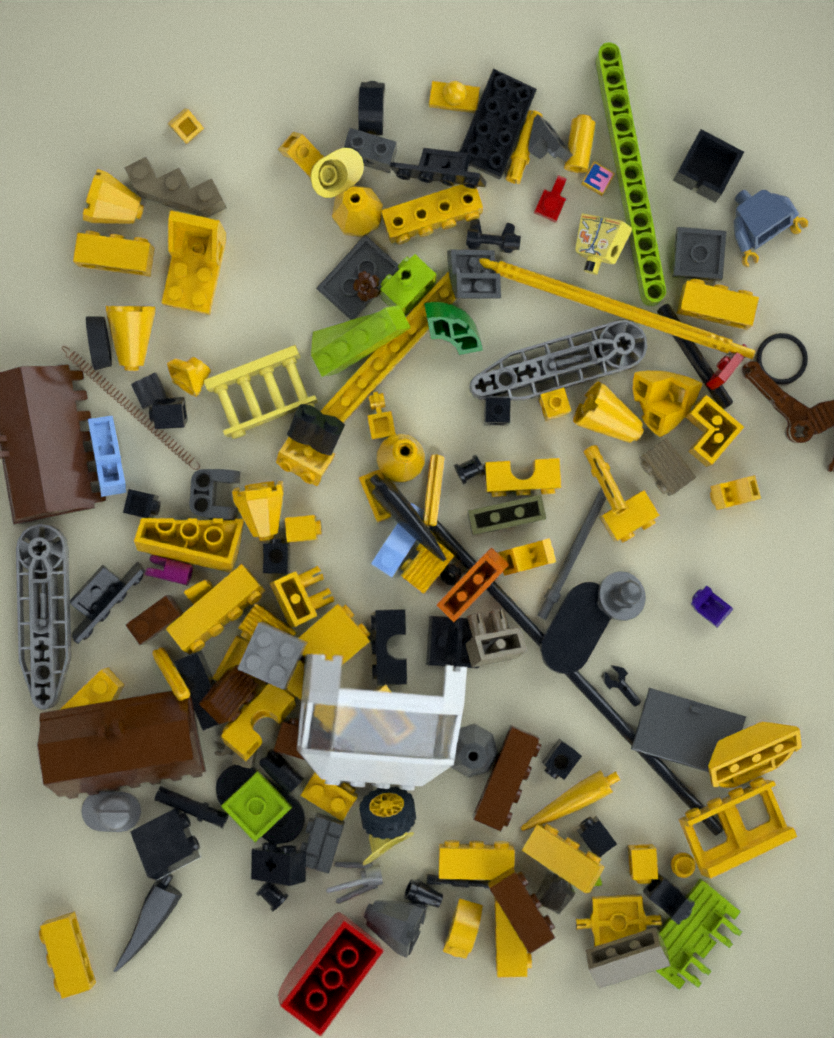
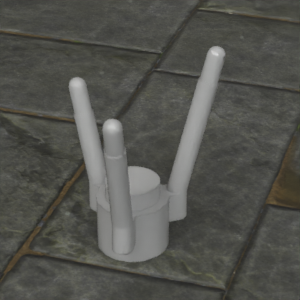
M336 862V867L365 868V870L360 871L362 879L327 888L326 892L331 893L363 884V887L336 899V903H341L368 890L378 888L377 885L383 884L380 865L373 866V862L364 866L362 862Z

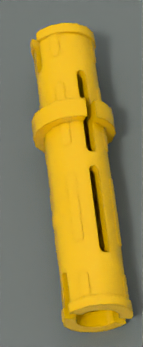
M529 110L518 145L515 152H512L511 165L505 178L510 183L520 184L524 169L529 164L530 152L528 151L534 117L537 114L543 117L538 111L533 110L532 112Z
M597 445L586 448L583 453L592 468L591 474L597 478L613 510V514H623L628 510V506L610 473L611 468L609 464L604 461Z

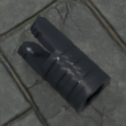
M270 749L267 752V756L259 760V765L289 795L304 778L278 752Z

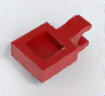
M558 175L552 191L544 189L534 214L555 223L557 222L566 198L560 195L567 178Z

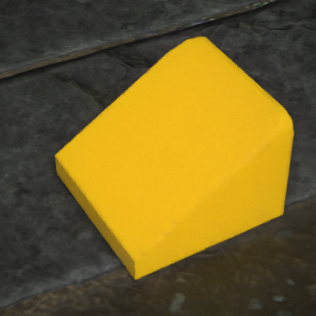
M184 108L168 123L170 128L185 144H188L204 129L187 108Z
M203 580L186 589L184 593L195 604L214 587L210 580Z

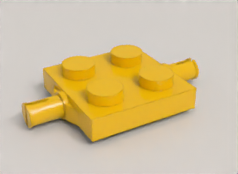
M641 894L591 897L592 912L590 918L575 919L576 930H592L594 947L645 931L647 926L662 924L660 914H645Z

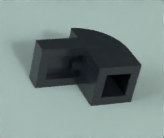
M377 81L361 82L358 106L359 131L373 135H383L385 83H378Z
M659 872L658 879H652V882L648 883L643 890L644 894L663 909L678 925L682 920H686L690 916L694 902Z

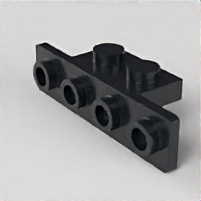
M423 148L419 165L391 162L390 168L396 174V177L402 180L415 178L425 183L438 181L447 186L462 184L470 189L486 187L487 184L480 173L468 172L471 160L469 153Z
M137 562L122 579L102 565L69 600L72 606L87 616L72 632L74 642L79 644L82 640L88 639L93 633L95 625L99 621L103 622L109 616L110 609L116 603L119 604L124 600L129 588L132 585H137L142 580L143 573L145 572L142 564Z

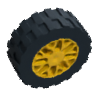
M396 786L390 787V789L377 788L374 791H370L368 795H365L363 801L360 802L359 810L362 827L368 835L370 834L374 838L393 839L398 836L400 837L404 833L409 832L411 827L415 825L416 811L414 798L412 799V795L407 790H402Z

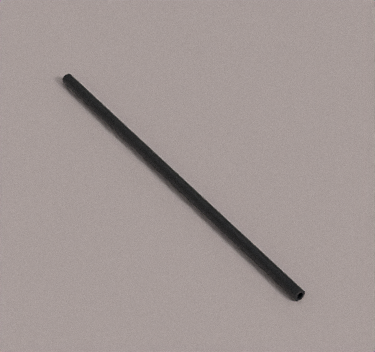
M438 520L436 526L429 527L468 571L477 563ZM493 581L486 590L540 647V642L544 635L543 632L503 589ZM579 671L565 674L632 746L636 732ZM637 752L690 809L705 807L660 758ZM714 816L702 820L703 824L715 836L723 831L722 825Z

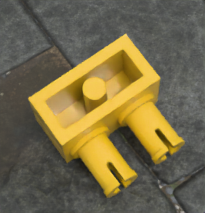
M318 566L299 575L294 571L269 583L290 628L316 617L315 610L334 602L333 596L323 599V597L331 594L329 588H325V590L308 597L305 591L306 587L324 580L323 574L312 577V575L321 571Z

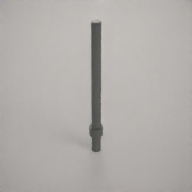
M600 488L551 589L548 588L544 598L546 599L537 615L545 620L554 603H558L561 597L559 593L606 500L602 488Z

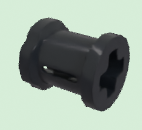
M476 454L472 456L471 460L460 465H454L463 485L467 483V480L479 474H485Z
M269 882L264 883L255 893L257 896H262L271 906L270 910L272 912L288 898L287 893L283 894L274 883Z

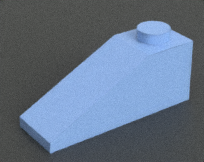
M411 503L423 520L424 510ZM397 523L371 564L390 577H393L416 542V539Z

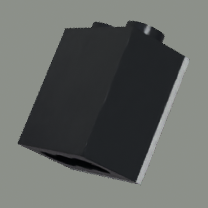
M174 808L130 831L148 878L159 880L201 858L198 850L200 849V844L195 835L191 833L189 828L191 822L185 812L183 813Z

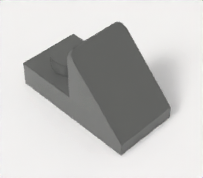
M537 114L533 121L528 151L538 159L543 158L549 153L553 158L558 156L566 162L573 154L552 125Z

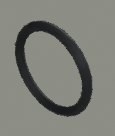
M779 333L769 336L761 343L757 351L756 361L776 384H789L796 381L805 372L808 355L805 346L798 338L790 334ZM779 338L789 339L800 348L803 357L802 366L793 377L777 379L765 371L761 360L762 352L765 346L772 340Z

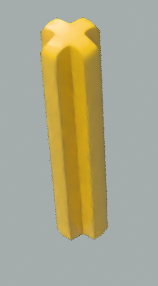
M433 454L430 457L423 521L426 526L437 525L445 461L444 456L439 454Z
M159 647L157 650H153L154 660L179 701L189 698V689L165 649Z

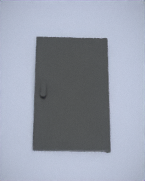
M649 688L631 750L709 772L708 765L717 742L743 730L746 716Z

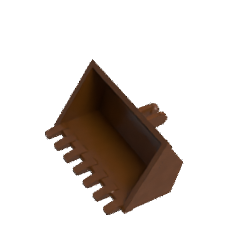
M69 364L20 366L0 372V459H2L13 525L94 509V503L106 501V496L101 497V492L92 493L90 483L99 481L97 472H88L87 462L95 461L94 452H85L83 442L91 441L90 431H81L79 422L91 419L90 411H77L76 401L88 399L87 392L85 390L74 391L72 381L83 380L84 374L82 370H70Z
M171 690L40 713L37 747L43 785L53 791L58 797L66 796L68 799L78 798L80 793L97 795L99 790L103 789L115 792L120 791L121 786L128 785L130 788L141 787L140 783L144 782L156 785L161 784L162 779L170 778L172 781L182 780V776L191 775L193 778L202 777V773L206 772L191 694L189 698L179 701Z

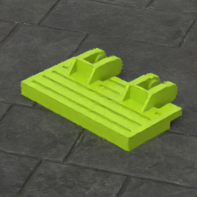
M701 878L687 894L694 902L690 916L686 920H682L679 925L669 917L658 931L666 945L670 966L655 971L678 990L686 982L678 973L697 988L702 984L699 978L686 970L690 963L698 967L703 974L709 975L712 972L693 955L697 953L704 959L717 942L709 936L710 933L729 949L733 943L729 938L717 931L718 927L723 923L735 935L740 936L742 934V931L724 916L726 913L735 920L741 911Z

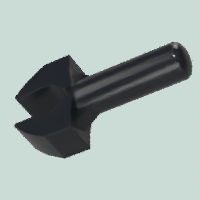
M611 665L617 672L619 681L611 680L604 671V684L608 689L612 687L618 688L634 707L638 706L641 700L625 682V676L629 673L623 667Z

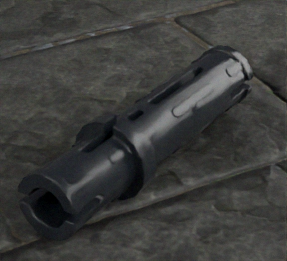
M163 786L159 787L160 791H157L154 801L192 815L199 822L204 820L221 829L224 828L229 817L228 813L210 807L207 802L200 803Z

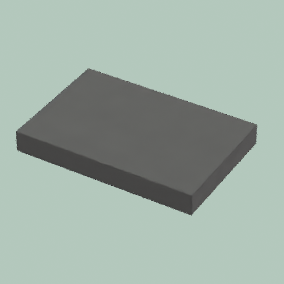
M364 235L316 289L346 317L353 320L373 300L361 301L357 295L359 291L354 290L353 283L356 279H359V273L366 271L371 276L377 275L380 280L379 286L375 288L380 291L382 288L381 282L389 274L393 276L399 270V264L370 238Z

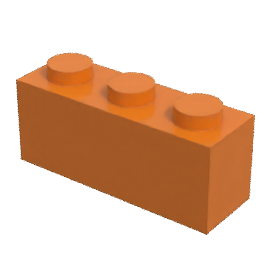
M491 547L436 606L455 622L508 567L509 563Z

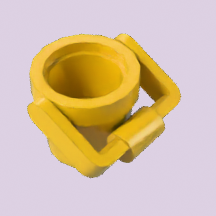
M191 357L187 362L180 359H173L167 362L173 384L186 393L197 397L202 391L203 380L208 378L211 369L195 357Z

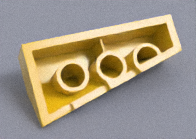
M141 518L134 543L137 551L231 573L234 571L240 550L244 519L223 520L213 518V520H198L197 518H188V520H174V518Z

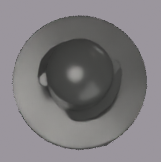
M622 571L614 572L606 576L600 583L597 604L599 609L604 611L610 618L618 621L633 619L641 613L645 606L646 595L644 587L634 575Z

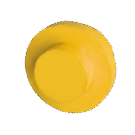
M680 852L673 856L670 866L676 876L687 878L694 873L696 862L690 854Z

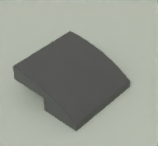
M451 249L447 251L449 277L455 299L501 298L500 274L495 273L492 269H486L479 261L480 258L495 261V250Z

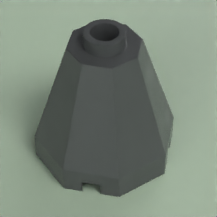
M475 723L460 727L454 765L451 768L468 778L489 772L498 756L493 734ZM449 738V740H448V742H447V754H448V747H449L450 738ZM472 751L478 753L476 756H475V755H472L471 757L468 756L469 753L472 752Z
M376 900L373 905L369 903L364 913V918L367 919L366 926L393 951L407 958L421 933L419 929L421 924H424L428 906L410 902Z

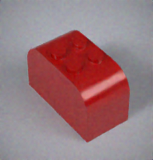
M335 913L322 927L284 979L278 991L280 1007L321 1037L384 952L380 942L342 913Z

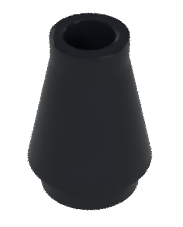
M411 879L406 887L404 898L409 900L410 903L439 908L443 899V893L434 890L419 879L416 881Z

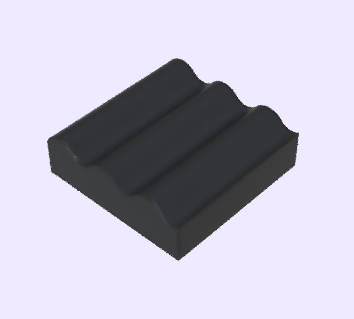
M156 372L131 384L142 409L152 406L155 399L168 398Z

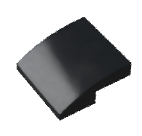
M429 616L426 665L472 668L466 648V643L472 638L467 618H458L453 622L449 617Z

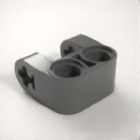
M199 469L195 471L191 479L189 501L191 511L195 515L207 518L237 519L238 508L215 506L217 483L240 484L241 471L226 469ZM207 474L210 477V483L202 488L199 485V478ZM201 499H206L208 502V508L204 512H199L197 509V503Z

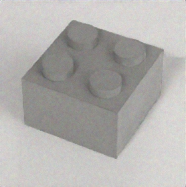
M258 622L238 669L284 690L288 687L308 642L269 624Z

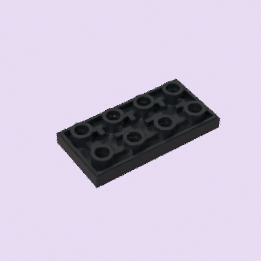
M493 68L459 152L469 153L471 156L469 166L497 179H501L537 91L536 88Z

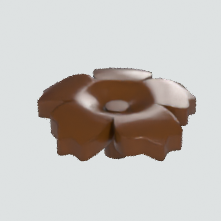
M366 271L359 273V279L355 280L353 288L355 291H359L357 295L361 301L366 302L368 299L379 297L380 291L375 288L379 286L380 280L377 275L371 276Z

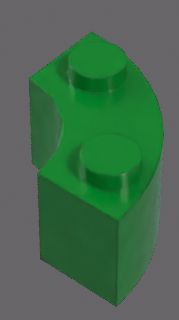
M443 302L424 303L431 339H442L450 342L456 347L459 355L483 351L478 328L465 311Z

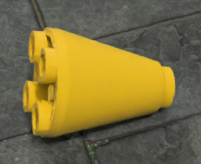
M396 434L389 436L381 443L377 451L376 461L379 470L386 478H390L392 482L404 483L413 480L420 474L425 464V453L417 439L406 434ZM400 449L409 450L408 455H401Z

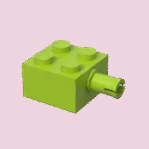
M416 254L411 258L405 257L398 265L399 270L393 276L389 274L380 284L382 286L380 289L381 299L389 307L400 306L405 316L436 285V273Z

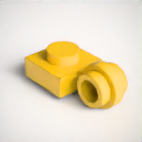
M378 391L373 392V395H369L371 410L376 409L377 414L367 415L372 440L396 435L392 411L382 412L381 408L386 407L384 394L378 393Z

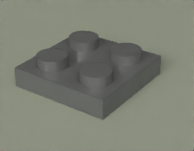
M677 227L672 277L721 281L723 279L727 231Z

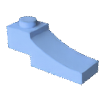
M113 415L88 419L101 497L126 493Z

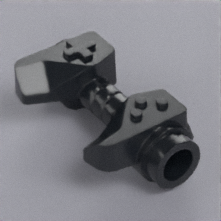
M474 219L471 221L470 228L467 231L466 246L469 249L478 250L481 244L499 245L500 252L511 253L514 250L520 249L521 235L514 234L515 226L508 222L501 236L482 234L480 220Z

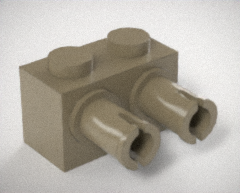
M504 608L489 612L494 633L486 632L482 613H477V615L474 613L467 616L472 638L466 643V648L472 668L517 659L527 652L521 628L509 629Z

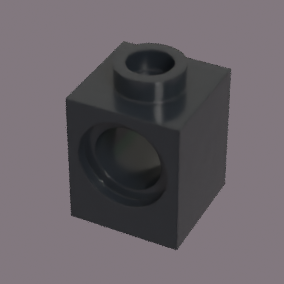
M185 397L155 399L152 407H149V418L151 422L154 421L155 429L185 427L188 421Z
M485 398L484 426H509L511 398Z
M271 539L269 544H263V573H290V544H284V539ZM276 549L281 550L283 553V559L279 563L272 562L270 557L272 551Z
M559 738L542 761L544 766H546L544 771L554 779H557L559 776L565 780L582 755ZM558 755H564L567 758V762L563 767H556L554 765V759Z
M590 816L579 824L580 828L577 832L592 853L598 857H601L617 845L597 816L594 818Z

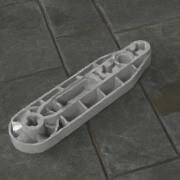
M622 320L516 350L476 375L471 380L469 386L470 393L479 400H485V398H511V401H524L563 387H572L629 370L638 365L644 358L648 347L647 337L637 324ZM604 329L598 339L595 331ZM591 333V342L574 346L571 338ZM635 339H642V342L635 343ZM565 340L568 341V349L550 353L548 345ZM620 340L622 344H627V347L624 350L622 347L618 348L617 346ZM544 347L546 355L527 360L524 352ZM595 347L598 348V354L600 356L599 359H597V356L594 352ZM587 350L588 353L582 356L575 355L571 358L558 360L556 363L554 359ZM631 351L638 356L637 362L629 356ZM521 354L523 362L503 367V361L511 356ZM589 357L590 362L579 364L559 371L557 370V368H561L565 365H569L575 362H581V359ZM617 358H621L620 365H616ZM499 365L500 369L490 371L491 369ZM600 365L602 374L583 378L582 370ZM606 365L616 370L607 372ZM526 368L529 371H534L530 379L528 375H524L519 378V383H517V375L523 374ZM577 372L579 381L560 386L558 377ZM503 374L509 375L512 383L508 386L500 384L499 376ZM491 378H494V386L496 390H493V385L487 386L485 392L483 393L481 389L476 390V387H478L479 382H482L483 385H487L491 383ZM551 379L554 380L555 388L536 392L534 384ZM530 386L533 393L525 397H514L511 391ZM503 393H507V395H508V396H497V395H500V394H503Z
M38 524L30 526L22 532L16 547L18 655L32 703L37 708L45 710L54 707L60 700L71 661L69 548L66 537L59 529L50 525ZM44 527L45 538L39 537V528ZM59 536L61 540L54 543L53 539ZM25 538L31 540V542L27 543L24 540ZM46 546V551L39 552V547ZM63 564V571H57ZM22 565L28 569L27 573H23ZM39 573H47V578L39 579ZM57 574H64V596H58ZM23 575L29 576V597H23ZM39 583H41V590H42V593H40V601H41V613H40V618H42V619H39ZM45 583H48L49 619H46V618L48 617V613H47V593H45ZM64 598L65 620L58 621V599ZM23 600H29L30 622H24ZM59 623H65V645H59ZM24 625H30V646H24ZM41 645H48L49 649H41ZM59 648H65L66 653L63 670H60ZM24 649H30L31 671H28L25 662ZM41 658H50V660L41 662ZM44 665L50 670L48 678H44L41 675V668ZM50 682V686H41V684ZM42 694L50 695V699L42 698Z

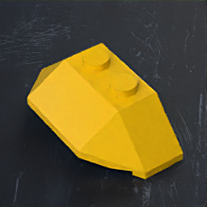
M761 721L719 740L708 765L712 786L735 788L777 769L790 758L794 751L797 752L802 748L800 729L797 726Z

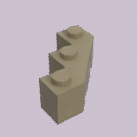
M147 157L124 167L141 198L153 200L165 206L181 211L184 210L205 218L227 208L212 178L190 189L180 168L158 178Z

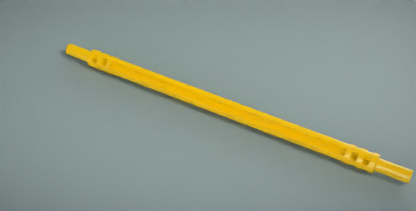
M480 258L479 260L483 267L494 270L501 277L726 354L738 352L749 359H753L756 350L733 343L732 339L503 261H490L487 258Z

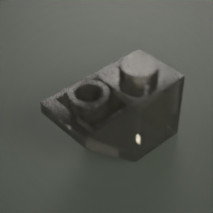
M547 871L536 896L543 907L560 914L574 897L575 891L571 883L556 873L553 874Z

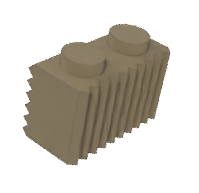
M667 438L640 457L643 461L640 463L641 467L648 475L652 473L657 480L655 485L663 495L666 493L668 496L675 494L696 478Z

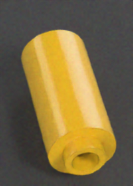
M580 114L571 121L567 147L573 156L564 164V169L574 173L588 172L596 122L591 120L592 117L589 115Z

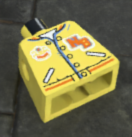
M582 213L575 250L577 254L587 259L583 271L597 275L601 262L615 264L632 228L621 220Z

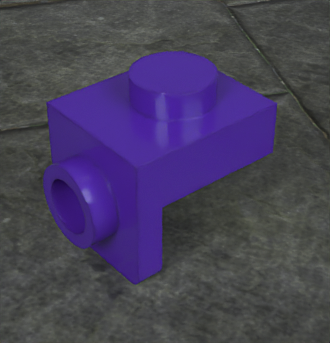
M705 586L703 590L699 589L692 597L691 605L693 609L716 628L733 611V608L713 593L708 586Z

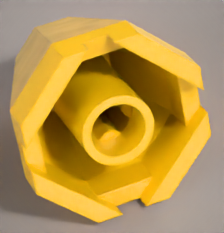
M97 169L87 195L86 202L88 207L87 209L84 208L83 220L90 223L134 224L136 218L141 220L145 206L141 205V197L108 172Z
M352 185L335 196L332 219L337 223L344 235L363 238L364 235L367 236L369 232L380 227L383 204L372 188Z
M274 481L245 485V491L241 492L240 487L234 488L232 491L234 503L252 536L259 537V541L273 539L274 534H277L279 530L284 496L283 481H278L276 486Z

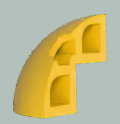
M647 370L635 372L633 377V395L635 402L640 403L644 415L641 416L642 420L659 437L666 435L678 426L688 414L699 395L703 383L693 378L667 371Z

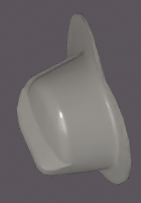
M100 791L99 794L90 795L86 798L81 812L85 824L93 830L123 832L128 831L137 824L140 819L141 808L138 800L130 793Z

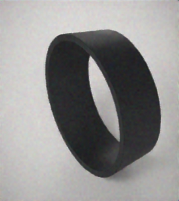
M86 316L87 338L94 370L110 367L112 366V356L105 317Z

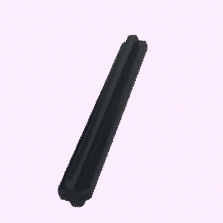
M668 303L657 310L659 315L681 322ZM672 335L716 403L723 409L732 405L733 400L723 385L715 390H711L706 385L714 375V371L696 344Z

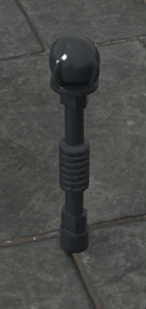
M427 874L426 884H451L452 887L469 888V886L489 889L488 882L491 880L439 879V876Z

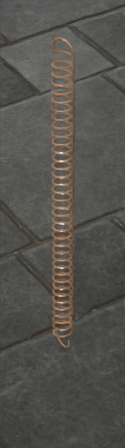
M62 346V350L66 353L67 357V352L63 349L65 346ZM74 351L67 358H69L70 361L73 360V364H76L77 366V363L82 359V357H80L79 360L74 363V360L79 356V354H77L74 357V359L71 360V356L74 355L76 352ZM87 363L85 367L82 369L81 365H79L80 370H83V373H86L84 372V369L89 365V363ZM93 370L92 373L87 376H90V379H93V382L97 381L98 383V381L102 378L103 375H101L98 378V380L94 381L95 377L99 374V372L93 378H91V375L96 371ZM106 378L103 379L101 383L97 384L100 385V388H103L101 387V384L106 380ZM111 384L109 388L106 390H104L103 388V391H107V394H110V397L114 398L120 392V390H118L115 395L111 396L112 392L116 389L115 387L110 393H108V390L113 386V384ZM123 393L117 399H114L117 400V403H120V406H124V409H127V412H131V415H134L132 414V411L137 406H135L132 410L128 411L130 406H132L133 404L131 403L129 407L125 408V405L130 401V399L124 405L121 404L126 399V396L122 399V401L118 402L119 398L123 395ZM141 412V414H140L139 416H137V417H135V415H134V418H138V419H139V417L143 414V412ZM145 415L141 420L137 419V421H141V424H144V427H148V430H151L152 433L154 427L151 429H149V427L153 422H151L148 426H145L146 423L150 420V418H148L146 422L142 423L143 419L147 415ZM157 429V430H156L155 432H153V433H155L154 436H155V437L158 436V440H160V439H159V436L161 435V433H159L158 435H156V432L159 430V429ZM169 436V437H168L165 441H163L162 443L165 442V446L168 445V449H171V448H172V450H173V448H174V446L177 444V442H176L172 447L169 448L170 444L174 441V439H173L170 443H168V444L166 445V442H167L168 439L171 437V436ZM180 445L177 449L174 450L175 455H178V458L182 457V461H185V464H188L186 462L188 458L191 456V454L184 460L183 458L186 455V453L179 457L184 448L176 454L177 450L181 447Z

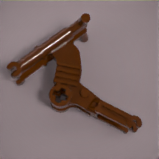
M751 361L743 365V369H751V372L745 374L744 377L786 419L785 436L790 442L806 443L813 437V434H820L834 426V400L820 402L809 408L784 392L761 369L759 363ZM795 427L804 428L801 431L803 437H795L794 434L797 432ZM834 457L827 466L828 472H834Z

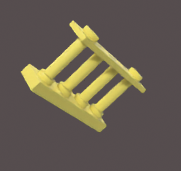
M296 345L203 380L206 389L210 393L214 392L219 396L231 427L223 430L227 438H240L246 435L245 431L296 412L300 404L314 407V404L318 403L315 395L307 396L295 364L297 363L296 360L301 357ZM281 365L287 369L299 400L287 406L283 402L273 376V368ZM258 374L264 377L276 408L275 411L262 415L250 384L251 377ZM235 383L241 385L253 419L241 424L238 421L227 392L228 386Z

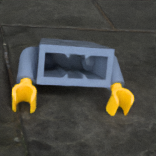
M742 190L735 197V201L739 206L736 208V217L733 221L734 234L740 251L744 252L741 261L745 267H749L747 262L749 255L753 257L754 263L759 261V256L755 252H751L752 247L755 250L788 227H790L793 234L801 233L798 223L802 228L808 226V220L798 217L799 212L787 196L771 194L767 190H761L754 196H751L747 190Z

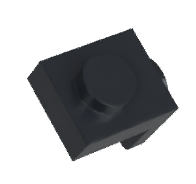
M128 489L123 513L143 518H154V515L157 516L159 514L161 501H158L159 496Z

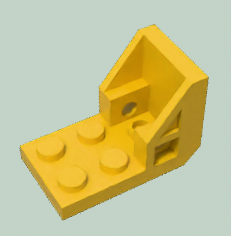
M170 210L168 218V252L172 257L161 302L162 305L207 315L211 314L226 247L227 233L219 220Z

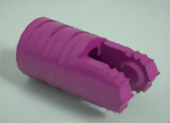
M153 554L150 556L149 560L156 565L164 566V571L147 567L144 575L186 586L189 585L193 574V564Z

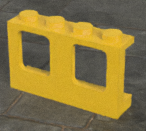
M763 777L754 779L749 782L750 786L744 789L742 787L735 788L728 792L729 796L722 799L720 797L711 799L706 803L707 806L701 809H690L685 812L684 817L678 819L702 876L712 879L797 837L795 829L786 825L771 788L776 786L774 781L766 780ZM760 794L769 815V820L753 829L746 830L736 804ZM717 814L726 834V841L704 851L693 825Z

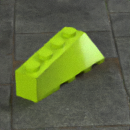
M400 306L385 307L379 312L313 331L311 357L322 377L336 375L411 327Z

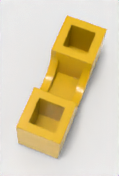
M560 458L535 459L533 461V474L526 480L517 479L512 474L510 461L485 462L484 464L486 493H492V497H506V492H516V496L531 495V491L541 490V495L555 494V489L561 488Z
M271 684L263 685L258 690L257 697L251 704L247 703L240 710L239 717L234 722L228 723L222 730L223 734L221 737L224 744L244 761H247L263 743L261 736L253 730L255 723L261 718L269 717L278 724H281L296 707L294 698L285 690Z

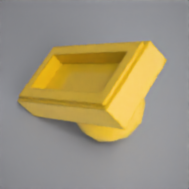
M432 81L429 107L475 113L478 106L480 87L463 85L458 81H450L449 83Z

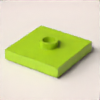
M259 770L221 805L254 842L261 838L292 808L289 802Z

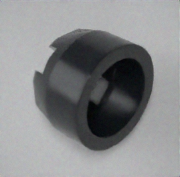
M449 564L441 572L440 577L445 584L455 586L461 579L462 572L455 564Z

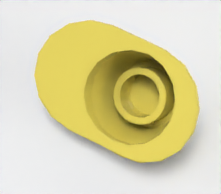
M340 148L318 160L311 171L310 181L314 191L323 198H332L350 186L355 185L363 174V159L357 151L351 148Z
M406 832L404 835L393 839L374 838L372 835H369L372 854L364 860L362 865L373 862L396 844L412 837L414 832Z

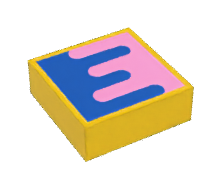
M593 162L581 185L603 196L615 173Z

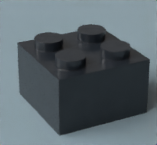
M700 129L673 181L690 190H693L694 187L698 188L697 194L716 203L724 192L744 151Z

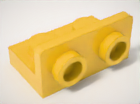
M288 437L278 453L276 464L284 471L292 472L301 477L304 482L319 486L323 475L335 457V453H332V455L319 453L309 445L298 443Z
M314 772L300 796L343 821L356 801L358 794L355 793L356 788L350 786L349 783L343 782L340 785L325 784V779H321Z

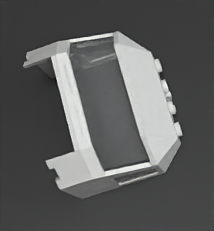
M305 654L297 751L321 779H325V784L340 785L341 781H350V786L365 787L367 782L376 788L390 789V784L400 785L402 790H415V786L425 785L454 765L464 707L467 667L445 665L443 697L341 689L342 656H333V661L325 660V655Z

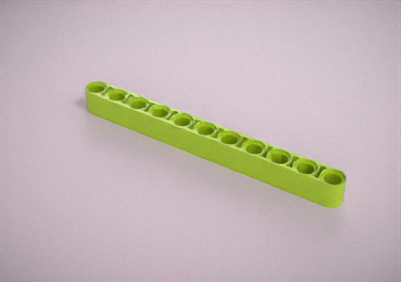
M606 42L599 48L595 65L626 224L632 228L629 241L640 298L645 305L653 307L658 305L666 295L665 280L621 53L616 44ZM609 54L613 60L607 61L602 55ZM607 78H615L618 83L610 84ZM619 101L622 107L615 108L611 102ZM622 124L626 127L627 131H618L615 125ZM620 148H628L631 151V155L622 154ZM632 171L636 175V178H627L625 176V172ZM629 195H638L640 202H632ZM634 219H643L645 226H637L634 223ZM638 242H647L650 250H641ZM643 266H652L654 269V274H646L643 270ZM648 289H656L659 297L656 299L651 298L648 295Z

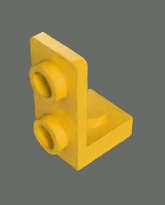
M292 132L277 149L284 157L292 159L310 178L314 164L324 157L303 134Z

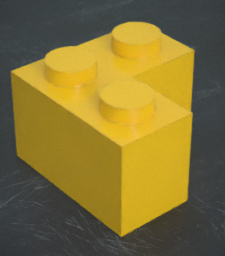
M705 395L685 416L687 420L703 432L688 452L705 467L713 465L742 431L744 426L710 397Z

